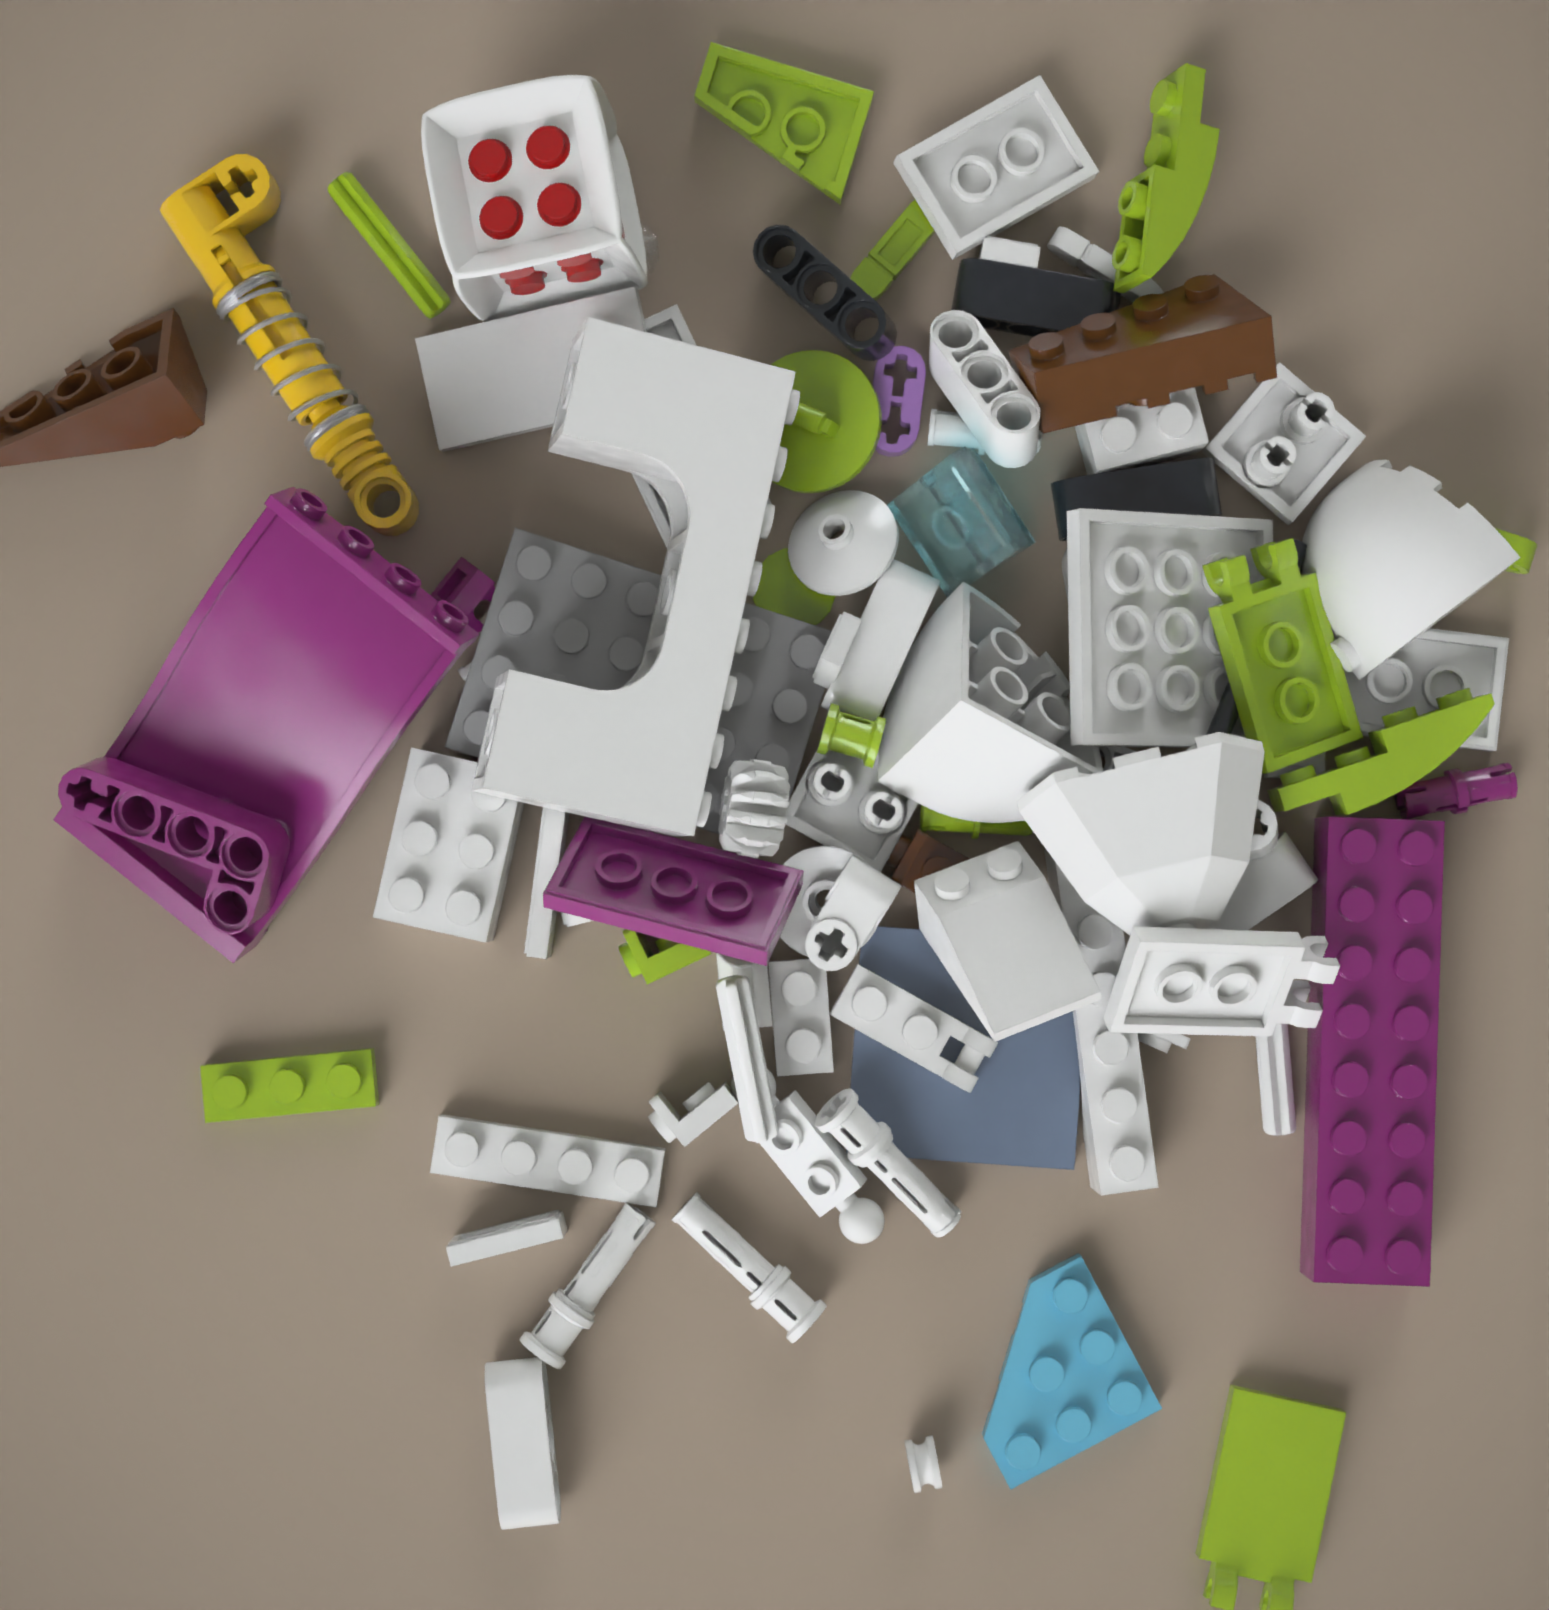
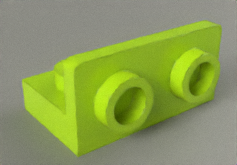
M628 929L622 931L627 942L618 946L631 976L634 978L642 974L646 984H650L713 953L661 938L655 941L659 952L653 954L645 935Z

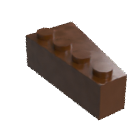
M1215 274L1194 276L1180 287L1161 294L1143 295L1134 300L1133 304L1110 313L1092 314L1084 318L1078 325L1056 333L1038 334L1032 337L1027 344L1009 350L1012 368L1040 407L1039 430L1043 434L1115 417L1118 413V405L1126 403L1133 406H1147L1149 409L1170 404V393L1202 386L1204 394L1208 395L1229 390L1227 379L1252 373L1256 383L1277 378L1272 316Z

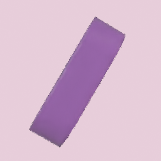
M894 346L889 354L877 360L872 385L880 402L882 425L887 423L890 406L901 408L900 426L909 428V435H900L897 444L886 443V433H880L875 450L887 457H897L907 453L915 444L919 432L926 377L925 363L919 353L906 346ZM896 360L906 361L907 370L916 374V379H906L902 397L892 396L893 377L884 375V369H893Z

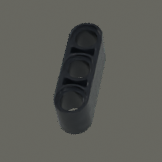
M776 224L767 227L759 233L753 247L755 263L778 288L855 356L863 360L875 361L884 358L891 352L896 344V326L878 302L796 230L787 225ZM794 246L796 252L792 262L786 267L774 268L773 261L776 253L784 247ZM826 282L837 283V291L832 300L822 305L814 304V293L819 286ZM867 318H877L879 326L875 335L866 341H856L854 334L858 324Z
M966 258L962 259L959 263L951 310H960L972 314L985 329L1034 337L1042 333H1056L1078 325L1084 318L1092 314L1110 313L1118 310L1122 293L1113 291L1114 283L1100 279L986 259Z
M1213 458L1190 459L1084 475L1051 483L1060 541H1067V511L1078 508L1222 516Z

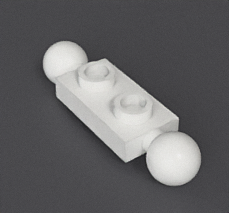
M767 1069L779 1131L776 1137L760 1143L761 1146L819 1217L836 1206L840 1211L839 1226L847 1239L858 1244L874 1241L884 1228L885 1219L883 1211L873 1200L858 1198L854 1194L866 1182V1176L858 1166H855L847 1159V1153L830 1132L823 1133L815 1126V1113L796 1090L783 1100H778L775 1096V1078ZM732 1078L731 1091L737 1098L734 1078Z

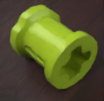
M830 703L817 753L825 755L829 750L862 759L864 766L873 768L884 732L886 718L878 716L874 721L840 712L839 705Z

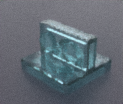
M964 446L953 452L887 504L933 577L941 580L939 586L947 598L962 582L971 586L990 571L1036 543L975 448L968 450Z

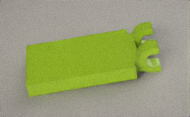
M1293 538L1277 543L1275 541L1250 549L1257 570L1265 578L1251 584L1245 555L1236 556L1231 559L1223 558L1202 565L1208 585L1222 601L1220 604L1209 607L1208 611L1245 737L1261 741L1265 753L1262 774L1274 772L1363 738L1342 663L1330 645L1335 638L1323 607L1316 572L1300 575L1297 564L1298 555Z
M1230 1384L1195 1552L1199 1559L1211 1561L1203 1596L1210 1599L1209 1605L1211 1607L1234 1610L1238 1576L1265 1582L1259 1603L1260 1610H1293L1294 1581L1299 1580L1312 1583L1346 1412L1341 1408Z

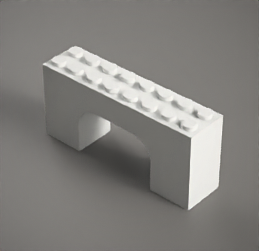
M591 317L586 319L572 340L548 452L633 473L652 485L666 505L670 518V538L642 662L633 677L616 690H596L510 669L497 676L471 791L673 837L694 836L696 826L704 827L709 815L712 799L711 792L704 791L709 768L716 769L718 767L724 747V735L717 733L722 710H730L737 687V677L729 675L734 653L741 654L743 652L749 633L750 621L749 619L742 618L747 595L753 597L756 594L762 573V562L755 561L759 538L767 539L774 519L775 506L767 503L772 481H780L787 459V448L780 446L784 424L792 425L799 405L800 391L792 389L795 371Z

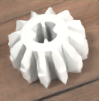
M750 759L749 761L735 760L729 767L728 775L725 777L723 793L721 794V807L719 810L718 832L719 842L723 850L736 852L740 856L755 858L759 856H773L778 851L780 842L783 840L784 827L787 823V810L790 804L788 802L790 790L789 775L785 767L771 764V761Z

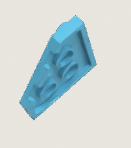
M1079 1253L1028 1280L1014 1335L1011 1336L999 1375V1384L991 1411L988 1412L982 1431V1436L1010 1490L1162 1409Z

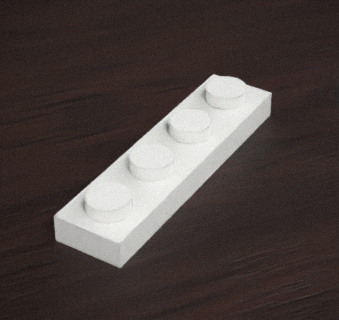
M441 1114L438 1117L430 1173L656 1207L666 1148Z

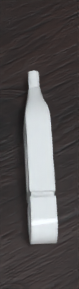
M1059 226L1047 244V248L1070 265L1079 267V270L1088 276L1114 283L1116 269L1112 265V254L1095 244H1090L1089 240L1074 231ZM1150 278L1124 294L1122 293L1121 296L1134 302V300L1143 295L1161 294L1164 292Z

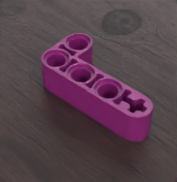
M111 757L96 758L69 770L63 775L58 786V796L61 805L67 813L80 820L212 870L204 898L203 910L206 920L217 931L230 935L241 933L270 912L275 902L290 849L288 833L281 823L265 815ZM142 797L148 799L153 805L155 819L147 816L141 804ZM194 817L202 820L207 826L209 832L208 840L201 837L196 831ZM247 837L257 841L263 853L262 860L255 858L248 850ZM232 891L237 892L244 898L247 905V913L235 906L232 900Z

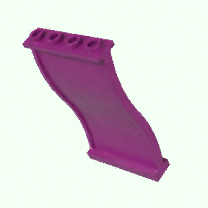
M295 487L270 494L264 503L267 506L240 542L209 587L174 644L149 690L105 754V757L118 759L265 815L281 823L288 833L290 849L275 902L270 912L241 933L232 935L221 933L214 929L206 920L203 910L204 898L212 874L211 869L80 820L67 813L63 806L53 819L232 963H235L258 945L268 931L266 928L319 859L411 721L465 649L473 644L480 635L467 624L469 621L467 616L458 607L444 600L437 601L420 587L422 584L421 580L415 573L401 564L389 563L373 550L374 543L366 534L354 527L341 525L326 513L327 506L318 496L308 490L296 489ZM142 797L141 804L147 816L155 819L153 805L148 799ZM194 817L196 831L201 837L208 840L209 832L207 826L202 820ZM247 837L248 850L255 858L262 860L263 853L257 841ZM232 891V900L235 906L247 913V905L244 898L237 892Z

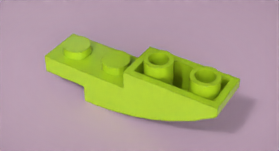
M1185 63L1159 81L1150 98V111L1153 113L1151 138L1144 152V164L1147 170L1125 183L1118 201V211L1122 218L1119 240L1115 245L1112 255V265L1116 269L1113 291L1124 294L1152 278L1176 251L1199 211L1210 181L1220 131L1218 128L1200 123L1206 69Z
M1465 688L1436 698L1439 707L1437 710L1418 716L1415 706L1381 716L1384 727L1368 732L1374 755H1370L1368 746H1364L1334 756L1337 765L1335 768L1316 774L1314 766L1311 764L1280 774L1282 785L1267 790L1274 812L1288 811L1330 797L1335 815H1349L1377 804L1406 789L1438 767L1472 735L1495 705L1492 694L1472 697L1470 688Z

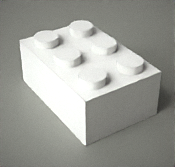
M411 747L373 918L485 943L493 941L524 803L471 791L477 762Z

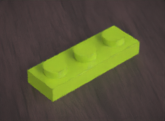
M374 1048L212 1063L200 1066L205 1123L375 1107L379 1105Z

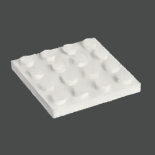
M1085 508L1067 511L1071 746L1191 747L1195 744L1196 737L1206 735L1229 679L1208 611L1209 607L1220 604L1222 601L1208 585L1202 565L1223 558L1231 559L1236 556L1245 555L1249 567L1250 584L1265 579L1257 570L1250 549L1273 542V520ZM1238 717L1231 735L1246 738L1240 717Z

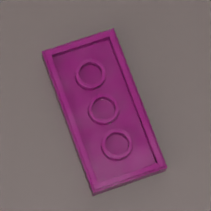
M584 816L543 892V907L767 966L803 886L804 871L752 857L740 856L737 853L655 832Z

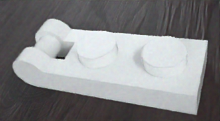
M859 964L856 965L830 1012L831 1016L969 1093L972 1092L979 1079L974 1074L984 1056L990 1058L998 1045V1042H994L992 1038ZM950 1036L965 1044L955 1063L940 1056Z

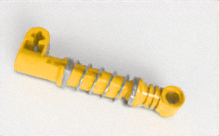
M235 154L227 157L171 194L162 203L160 213L212 290V304L217 314L220 315V319L232 321L241 334L238 337L237 345H248L258 360L255 363L254 370L264 369L275 386L271 391V396L281 395L291 410L287 421L297 420L302 426L313 424L311 431L304 440V446L307 447V451L311 453L314 459L323 460L328 467H333L332 474L336 479H341L339 484L343 490H349L347 493L348 498L354 505L358 516L369 527L384 536L403 534L415 524L419 515V502L415 492L410 488L396 465L390 464L391 458L388 453H381L383 451L380 441H374L376 436L372 430L374 419L370 415L369 410H366V405L357 404L359 400L358 393L345 389L341 384V367L335 364H328L324 358V341L311 338L306 331L309 323L307 316L294 312L290 307L291 291L282 287V278L279 277V273H276L273 266L261 263L244 237L276 214L281 203L279 186L269 170L258 158L249 154ZM249 181L255 193L245 198L240 187ZM224 189L228 191L239 209L232 216L228 215L216 196ZM281 292H283V293L286 294L287 300L285 299V297L283 296V294H282ZM298 317L303 320V325H302V323L300 322V320L298 319ZM331 368H333L334 370H336L337 376L335 375V373L333 372V370H332ZM348 394L353 396L354 401L351 406L342 405L348 398ZM386 491L398 492L400 495L398 510L387 518L377 517L374 513L376 498Z

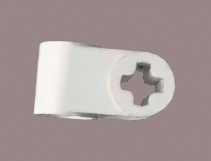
M852 855L825 898L827 901L809 929L805 940V951L809 960L818 968L826 971H837L846 967L854 959L871 930L878 926L898 894L901 885ZM836 928L844 933L841 943L847 949L844 951L836 947L829 954L821 949L824 939L818 933L822 932L829 935Z

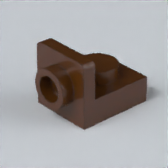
M916 829L911 838L901 834L885 864L894 868L889 878L915 894L914 880L959 864L970 858L928 836L929 834Z

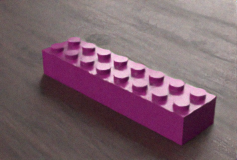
M1355 817L1314 818L1313 872L1318 881L1312 885L1311 936H1325L1328 946L1323 958H1337L1340 968L1333 984H1322L1309 980L1311 989L1308 1003H1319L1323 1010L1316 1028H1308L1300 1272L1312 1282L1430 1287L1445 821Z

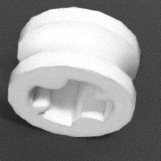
M933 1435L925 1437L924 1443L920 1445L914 1444L912 1440H905L914 1493L921 1492L925 1484H931L935 1489L942 1488Z

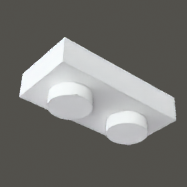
M809 958L769 961L777 1076L834 1072L826 970L818 968Z

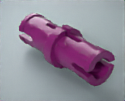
M1508 762L1474 771L1462 772L1459 768L1445 770L1443 772L1444 776L1419 782L1416 781L1406 789L1394 794L1397 810H1402L1400 811L1402 819H1411L1449 810L1452 814L1467 812L1469 806L1516 798L1518 792L1517 778L1515 772L1506 774L1511 772L1513 768Z

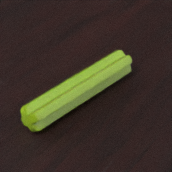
M345 172L334 179L327 187L328 193L427 318L432 319L443 312L451 303L448 294L354 175L350 172Z

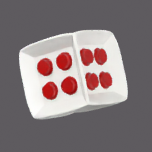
M562 75L525 81L459 97L442 103L422 115V151L439 241L446 263L452 274L456 293L474 316L487 322L634 286L640 290L647 285L646 252L628 162L617 135L615 114L602 86L595 78L585 75Z

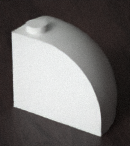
M1374 460L1366 463L1333 488L1314 511L1302 541L1307 544V549L1300 569V575L1316 572L1323 607L1335 638L1330 645L1342 663L1343 669L1347 672L1352 671L1359 680L1462 605L1521 558L1506 539L1473 506L1466 503L1458 509L1437 493L1442 489V482L1410 465L1401 472L1393 470L1389 460Z
M962 582L940 605L916 638L891 689L883 718H886V724L879 746L877 782L897 794H902L931 810L950 817L974 822L1006 823L1025 820L1018 810L1016 801L1053 772L1077 767L1080 773L1093 774L1103 771L1098 746H1071L1070 702L1067 698V695L1070 693V683L1046 651L1038 657L1015 633L1021 626L1016 619L983 593Z

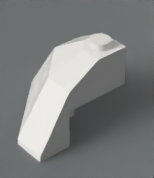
M1216 732L1196 737L1195 744L1186 751L1161 757L1159 747L1114 757V769L1085 774L1078 772L1077 767L1053 772L1016 802L1022 817L1083 901L1128 935H1131L1133 926L1208 929L1219 921L1249 864L1265 751L1261 741Z

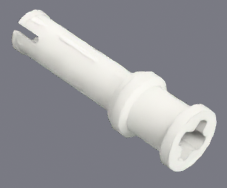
M850 1088L844 1089L833 1096L817 1114L815 1126L823 1133L830 1132L848 1150L847 1159L852 1164L861 1168L868 1167L924 1223L935 1237H942L950 1232L959 1222L962 1211L945 1197L925 1174L892 1142L893 1134L891 1133V1128L882 1121L876 1122L858 1104L859 1097L854 1090Z
M696 1192L672 1218V1221L678 1223L716 1261L751 1292L748 1297L751 1300L750 1304L756 1310L760 1308L765 1309L788 1331L786 1338L793 1344L819 1318L827 1305L821 1299L814 1301L790 1279L791 1271L786 1266L782 1267L780 1264L775 1267L772 1266L735 1229L702 1200L701 1196Z
M625 1203L613 1224L602 1236L573 1280L570 1281L565 1290L559 1288L557 1292L551 1294L548 1299L551 1304L532 1332L525 1331L519 1339L520 1342L545 1363L556 1369H561L566 1362L563 1355L583 1328L590 1329L593 1325V1318L596 1315L593 1312L594 1308L632 1257L641 1241L644 1240L656 1223L636 1207L634 1208L632 1204Z

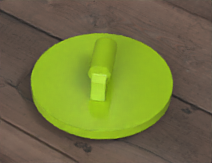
M806 350L778 359L771 365L796 372L792 389L800 391V399L792 425L784 424L780 446L787 448V459L782 477L779 482H772L785 489L800 493H820L835 489L860 473L871 459L877 447L882 425V413L878 395L867 376L855 364L840 355L822 350Z

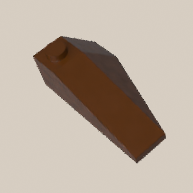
M174 308L169 309L123 330L109 340L114 350L88 367L79 359L64 369L67 375L47 394L43 395L40 391H30L1 410L0 467L155 447L173 438H185L193 434L200 426H203L205 423L207 388L181 318Z

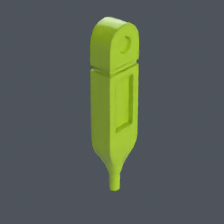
M913 200L868 253V257L861 261L851 275V280L875 301L881 298L891 286L892 281L896 280L935 233L916 200Z

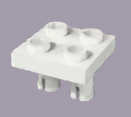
M1279 362L1276 365L1277 378L1261 382L1202 452L1208 458H1213L1215 464L1284 523L1289 525L1364 440L1366 435L1335 410L1329 396L1314 392Z
M830 750L825 755L816 751L789 800L786 825L822 845L841 847L855 853L869 866L881 873L918 803L902 794L893 792L888 787L877 782L879 750L873 768L864 766L863 760Z

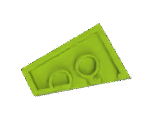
M711 42L695 91V103L841 205L871 107L874 91Z

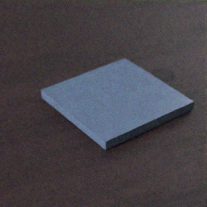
M877 927L870 940L860 948L859 965L992 1038L920 929ZM1073 1011L997 1041L998 1045L990 1058L984 1056L974 1074L979 1079L971 1093L854 1029L850 1089L854 1090L858 1095V1104L876 1122L882 1121L891 1128V1133L893 1134L892 1142L907 1158L1066 1170L1075 1169L1081 1080ZM950 1036L940 1056L955 1063L965 1044Z

